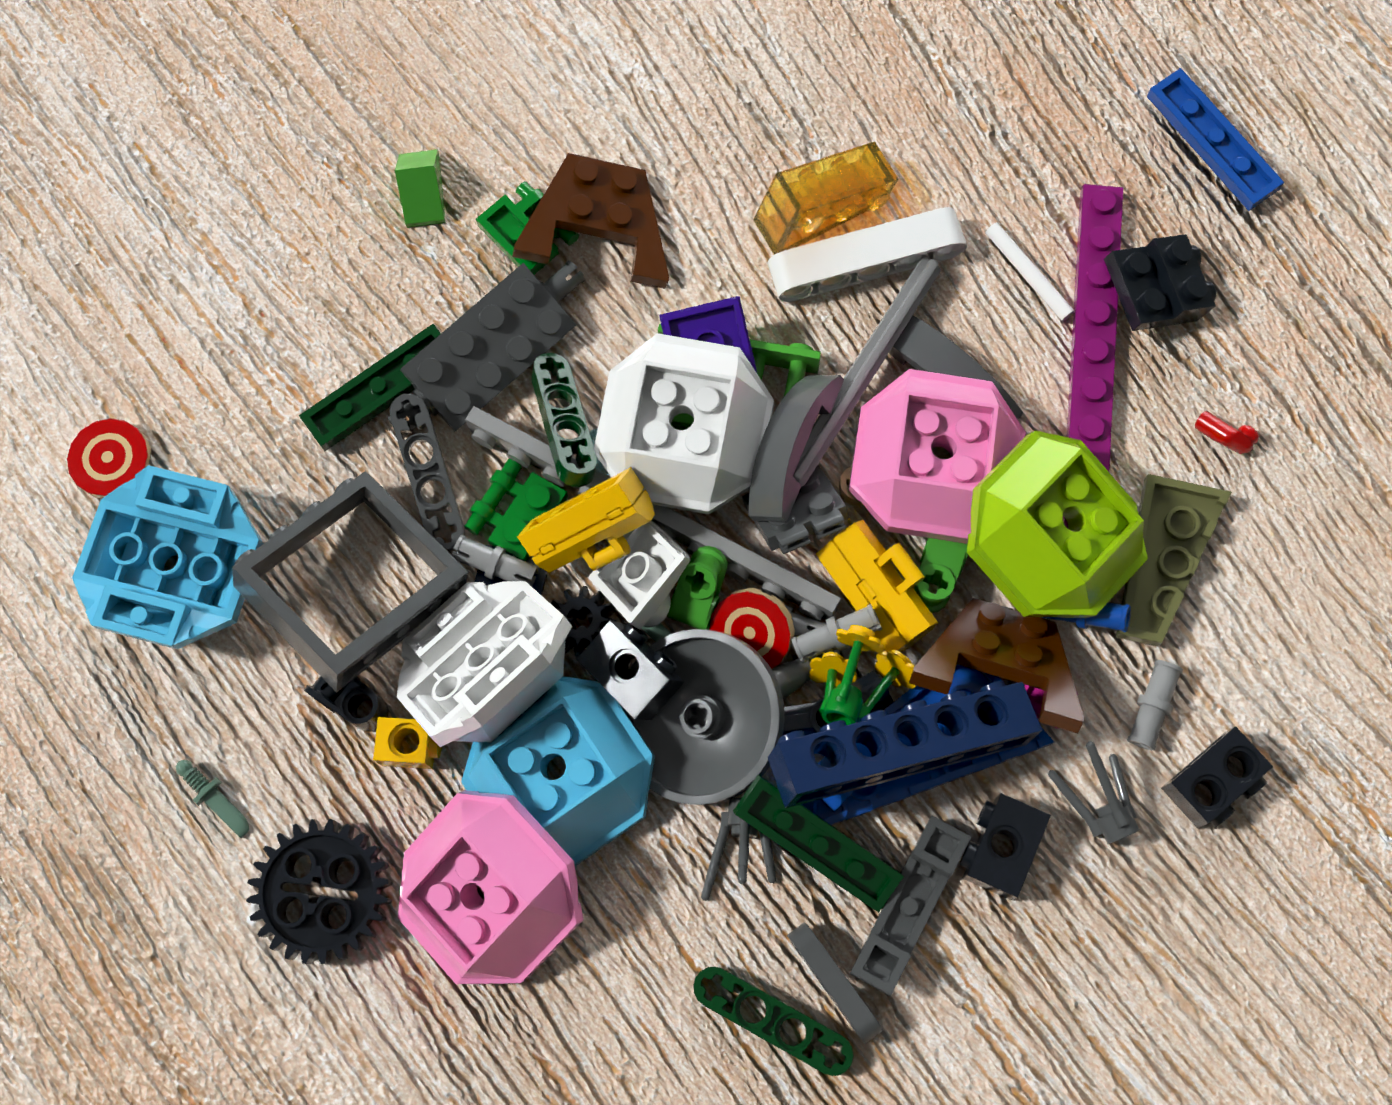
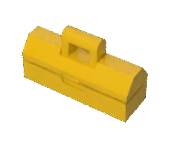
M632 467L535 517L526 525L517 538L530 557L533 556L532 560L534 563L548 573L580 557H583L588 566L593 571H596L630 554V546L623 535L649 523L655 516L650 495L646 489L643 490V484ZM607 539L610 545L597 551L594 544Z
M864 520L854 522L838 533L816 553L818 559L856 611L872 604L882 627V630L875 631V637L881 640V644L885 647V652L888 653L891 650L902 652L911 648L938 624V621L914 590V587L925 576L900 542L894 544L886 551ZM891 562L894 563V565L897 567V569H898L899 572L902 574V576L905 578V580H903V579L901 578V576L898 574V572H897L896 569L893 567V565L891 564Z

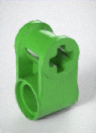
M933 538L927 539L919 568L925 578L914 587V590L931 613L939 612L948 603L968 556L967 544ZM930 584L938 586L936 594L928 591Z
M703 546L694 551L689 564L679 577L677 587L671 599L670 609L667 614L668 618L697 629H709L711 615L719 604V594L728 566L726 557L720 550L711 546Z

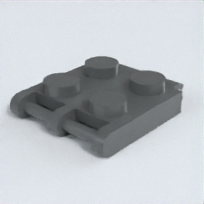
M817 465L806 484L800 488L787 522H754L770 550L773 551L780 548L781 552L786 554L810 544L809 535L815 533L818 539H822L846 529L844 521L850 518L845 503L820 466ZM748 493L743 495L742 499L747 511L749 512Z

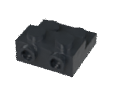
M1187 234L1154 238L1145 247L1115 250L1104 258L1132 331L1196 322L1216 307L1214 302L1216 299V288L1211 281L1205 280L1200 268L1201 252L1197 246L1190 244Z

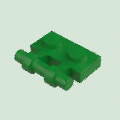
M524 181L516 189V193L522 198L516 205L505 194L475 220L478 227L517 267L524 263L535 275L547 264L512 257L515 243L528 223V217L533 214L544 195L540 189H534L527 181ZM555 228L553 239L560 237L570 246L578 240L579 233ZM553 242L549 262L559 254L558 247Z
M508 459L501 471L496 470L490 478L491 486L481 501L476 500L469 510L472 515L464 525V528L478 536L486 523L494 528V531L488 538L491 546L505 548L508 555L526 561L529 554L517 536L532 519L564 503L568 498V493L533 472L524 485L518 483L514 479L522 469V466L516 461ZM506 493L515 499L505 514L501 515L495 511V508Z

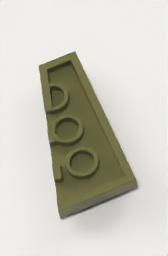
M1151 474L1145 477L1138 514L1144 520L1143 538L1148 559L1125 583L1122 605L1129 604L1131 606V617L1127 632L1117 630V638L1157 647L1162 644L1184 597L1189 581L1198 567L1207 542L1216 528L1219 516L1228 502L1231 491Z

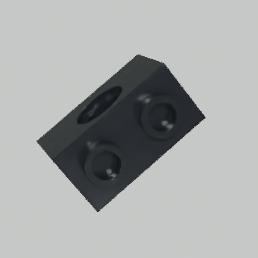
M609 621L576 660L634 719L652 720L684 683L675 673L678 667L666 654L661 651L655 653L645 643L648 640V636L643 630L636 628L629 622L624 624ZM636 657L639 669L637 674L631 678L628 672V665Z
M1002 793L994 799L993 803L986 800L976 823L983 827L977 843L969 841L960 861V865L966 868L962 879L1006 899L1014 900L1018 898L1051 815ZM994 834H1004L1011 840L1013 850L1009 857H1001L993 851L991 840Z

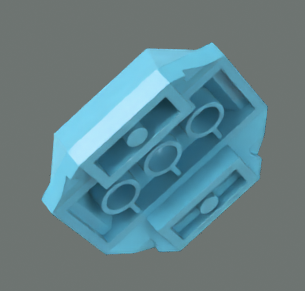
M148 465L135 474V478L117 487L100 500L72 579L86 609L85 612L89 622L95 628L173 649H180L237 623L245 598L234 588L232 567L244 552L250 549L256 550L264 543L234 491L228 485ZM178 555V562L175 567L165 571L166 561L170 557Z
M563 676L492 742L472 743L461 782L465 789L469 791L514 795L574 860V864L577 866L646 818L647 799L655 755L623 707L598 681ZM561 756L566 764L565 772L559 779L551 780L547 774V766L553 758Z

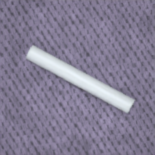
M996 222L991 225L985 234L1062 322L1071 317L1075 310L999 223Z

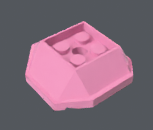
M909 369L860 409L849 491L859 502L863 503L870 514L888 532L967 544L968 534L971 533L973 488L1026 436V431L992 381ZM932 448H945L950 453L951 458L940 459L936 457L932 452Z
M464 790L457 793L404 852L398 919L455 984L522 983L536 971L583 921L581 903H578V882L574 860L514 795ZM477 885L483 890L485 899L479 896Z

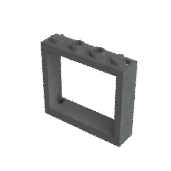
M366 471L355 479L348 478L336 488L334 494L323 502L316 501L303 512L301 518L289 526L283 525L276 529L266 543L256 550L250 549L244 552L232 567L234 588L336 692L399 644L466 584L468 571ZM365 502L437 576L335 654L260 577L355 507Z

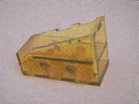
M874 141L776 173L753 220L775 255L781 251L798 247L869 210H876L889 201L890 193L899 179Z

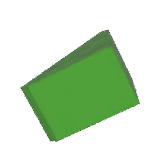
M438 149L399 154L394 171L406 227L446 223Z

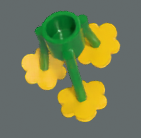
M851 625L848 631L837 629V640L845 645L853 646L849 659H845L835 652H827L822 655V658L816 657L810 661L811 670L809 677L817 683H826L824 700L819 711L822 713L824 721L828 724L844 720L846 725L861 722V718L870 714L891 684L896 687L903 685L910 689L916 687V685L909 684L914 668L911 660L896 650H891L888 653L885 652V647L881 644V640L875 637V632L865 626ZM870 650L878 652L876 655L878 661L875 663V669L884 678L866 702L863 703L861 698L862 692L851 684L857 679L855 671L861 651Z

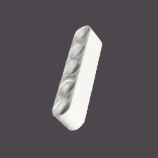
M944 207L784 250L773 255L767 264L779 300L782 302H792L914 269L923 257L935 259L937 262L951 259L963 253L967 248V243L955 209Z

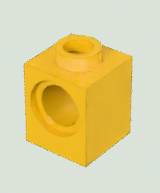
M378 717L373 761L381 766L433 769L434 758H440L442 747H439L415 719ZM412 733L418 734L419 745L417 749L412 753L403 754L401 752L403 738Z

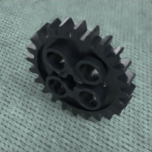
M312 819L310 820L309 831L306 832L301 825L294 824L293 838L290 839L285 834L278 833L277 839L280 844L278 849L264 846L263 849L270 858L267 863L254 862L253 865L262 872L261 878L248 880V884L258 888V894L248 897L246 902L259 905L260 910L250 916V920L265 922V925L258 932V936L266 938L274 935L269 947L271 950L278 951L287 945L285 959L294 960L301 951L302 964L311 965L317 953L320 963L327 965L330 964L331 954L334 951L339 960L348 959L347 945H350L355 950L362 951L364 947L360 936L364 934L375 938L377 933L370 924L373 920L386 921L387 918L378 911L379 905L391 904L392 899L381 895V889L393 885V881L380 878L379 874L385 871L389 864L384 861L374 862V859L381 851L380 847L374 845L365 849L370 836L362 832L352 839L354 826L346 824L338 833V822L329 819L323 831L320 822ZM308 855L311 860L310 872L306 876L298 878L294 872L295 863L300 857ZM345 861H351L355 867L353 878L349 882L341 884L337 879L338 867ZM285 883L311 887L324 886L334 890L353 891L358 894L356 900L328 896L317 897L306 893L287 892L282 887ZM299 899L303 905V913L296 922L291 923L287 919L286 909L291 901ZM342 905L346 910V920L341 927L334 929L329 923V914L335 906Z

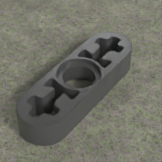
M804 922L787 935L788 939L863 1043H868L881 1033L883 1029L809 926Z

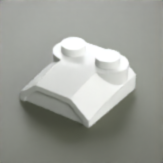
M651 520L649 523L623 535L630 546V554L593 571L588 577L631 625L640 630L643 626L654 627L665 619L671 604L669 593L690 561L689 555Z

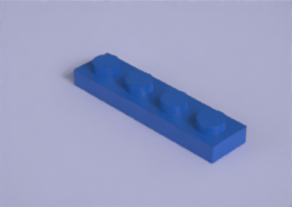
M1179 68L1150 88L1147 98L1248 211L1281 189L1284 181L1182 68Z

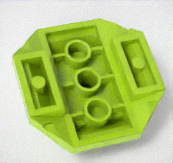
M1035 430L1026 435L973 488L971 533L968 534L967 554L1023 617L1089 618L1096 616L1148 559L1143 538L1144 520L1138 514L1136 502L1081 440ZM1063 516L1068 522V529L1063 523Z

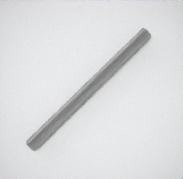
M923 257L919 260L845 375L831 414H820L813 425L793 474L801 488L808 481L941 272L935 259Z

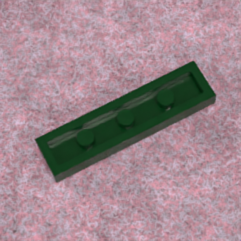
M434 324L299 415L324 451H327L388 409L397 397L402 394H409L415 390L400 369L441 334Z
M757 775L733 810L736 816L878 913L904 877L898 870L802 804L785 808L779 789L760 775Z

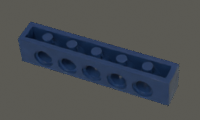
M997 681L982 687L978 693L967 695L964 690L956 691L944 696L940 700L941 702L927 705L925 700L916 701L904 706L901 712L887 715L885 710L872 712L862 717L861 722L846 725L844 720H840L820 728V732L809 735H805L804 731L788 733L778 739L777 745L767 758L784 807L789 808L1022 747L1035 738L1042 731V728L1023 682L1006 686L1004 681ZM978 714L985 716L990 726L984 724L979 719ZM937 723L945 725L949 729L951 736L944 734L939 729ZM897 733L905 735L910 740L912 746L904 745L899 740ZM856 743L865 745L870 750L871 757L862 755L858 751ZM817 753L825 756L829 760L831 768L818 764L814 754Z

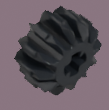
M587 586L580 588L579 597L574 598L570 589H566L564 591V596L567 600L565 604L559 600H552L551 605L563 614L572 625L565 639V654L574 646L576 659L609 621L617 622V620L609 618L616 612L612 603L602 605L605 596L601 591H598L589 599L590 594ZM587 616L591 625L588 628L581 625L577 629L573 621L576 618L583 620Z

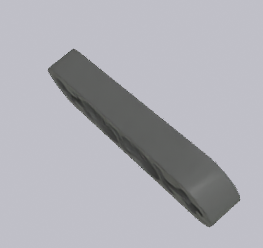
M402 394L392 402L390 418L423 527L447 551L453 550L460 535L465 536V528L427 405L420 397L414 394ZM410 403L414 409L420 408L421 413L415 415L417 428L422 430L427 426L428 433H417L405 440L403 434L412 433L405 418L399 419V414L404 412V405ZM417 442H428L433 448V456L425 464L414 463L410 457L411 448ZM430 481H439L445 487V496L437 504L427 503L422 497L423 487ZM451 505L452 513L445 512L444 516L449 526L457 527V532L451 534V542L445 543L443 538L435 537L434 532L440 530L438 517L435 515L429 519L427 512L441 511Z

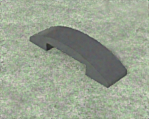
M915 316L911 317L890 350L889 354L902 365L908 362L916 370L992 381L1016 418L1019 419L1023 415V411L1011 396L972 357L924 321Z
M841 375L805 376L789 390L776 408L764 432L752 472L748 516L752 520L787 522L801 488L793 474L818 414H831L844 382Z
M934 816L930 817L901 871L904 877L878 915L850 972L851 975L888 996L892 995L911 957V952L948 879L952 876L971 836Z

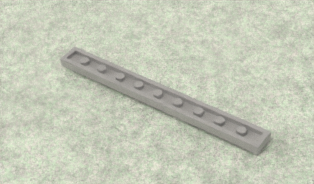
M473 406L465 419L472 433L471 437L473 440L488 449H493L494 446H497L507 451L506 456L519 463L522 467L528 468L531 464L543 470L542 475L547 480L558 486H564L565 483L557 475L549 445ZM571 458V463H574L578 469H581L578 467L576 459ZM596 470L591 483L575 488L579 489L578 494H581L611 477ZM652 504L655 512L652 521L673 540L687 546V552L690 555H693L694 551L699 547H715L725 555L728 562L726 574L741 582H746L747 578L762 586L760 589L762 592L770 596L774 595L782 602L786 598L799 605L798 611L813 620L821 621L822 618L828 619L835 616L839 608L840 597L668 507Z

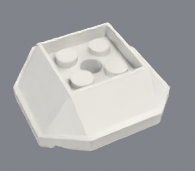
M657 333L609 371L594 444L595 453L610 477L632 467L644 486L643 490L646 489L650 495L652 504L711 514L743 492L745 493L750 490L755 459L764 432L772 417L774 399L740 347ZM687 413L694 418V422L686 430H676L671 426V422L676 415Z
M526 581L499 582L487 586L484 582H467L403 639L401 656L405 660L399 674L397 698L439 747L452 741L492 742L563 677L565 639L572 625L563 614Z

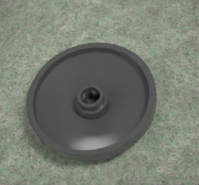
M690 629L661 638L649 647L655 653L657 651L663 652L674 661L678 667L675 673L684 683L652 720L634 719L625 710L655 755L650 789L662 797L684 804H713L732 799L747 791L757 775L762 777L770 767L767 757L777 745L778 739L783 736L785 710L781 689L776 676L765 659L754 648L739 638L726 633L705 629ZM637 659L628 670L631 678L637 674L639 669Z

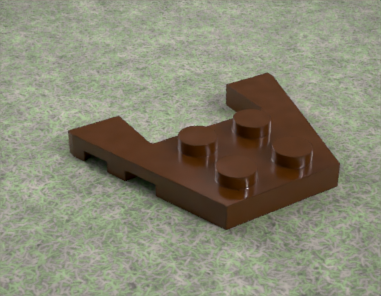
M568 153L516 241L512 257L548 264L554 229L568 230L635 245L630 282L665 289L669 281V274L646 170Z
M972 598L913 668L909 684L948 695L952 684L956 664L1014 682H1023L1024 685L1044 691L1039 718L1040 723L1078 734L1084 722L1082 708L1055 621L1041 617H1023L1017 610Z

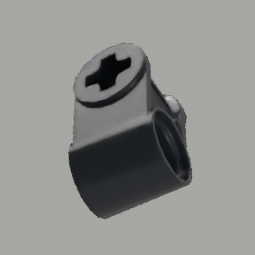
M321 676L313 686L307 685L304 689L306 693L333 713H338L364 732H373L377 729L378 717L388 718L389 709L387 703L372 689L362 683L358 676L338 692ZM372 700L373 707L370 714L363 718H357L359 705L364 701Z

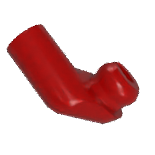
M1204 411L1195 423V429L1238 454L1251 452L1253 445L1259 440V434L1253 427L1243 425L1237 430L1208 411Z

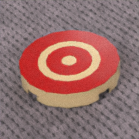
M109 418L93 422L82 429L70 445L67 456L69 474L79 488L95 498L102 499L117 487L135 478V474L148 465L151 466L149 463L150 454H152L151 445L138 428L124 420Z
M756 588L736 590L719 602L711 615L709 630L726 633L744 641L754 648L772 669L785 659L791 648V638L795 634L792 616L783 602L774 595L770 596Z

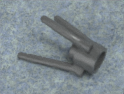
M1090 741L1086 744V748L1108 801V804L1096 809L1099 818L1096 819L1055 770H1050L1048 776L1086 821L1093 837L1103 834L1107 844L1134 834L1140 829L1135 821L1137 815L1129 799L1118 757L1115 754H1111L1109 762L1119 799L1115 794L1094 742Z
M741 798L729 799L728 812H721L720 830L701 894V898L704 901H707L710 897L730 829L731 836L739 837L738 882L745 884L747 881L749 838H756L758 830L734 814L733 810ZM759 831L768 882L775 883L776 874L770 838Z

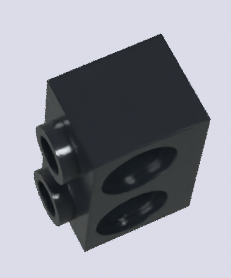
M1235 726L1224 732L1162 786L1161 789L1196 828L1205 826L1210 822L1214 827H1217L1235 812L1231 804L1243 794L1246 799H1249L1267 784V781L1262 776L1273 766ZM1229 756L1241 761L1244 768L1241 778L1232 775L1228 770L1227 760ZM1197 784H1202L1210 790L1212 794L1210 806L1202 805L1196 799L1195 787Z

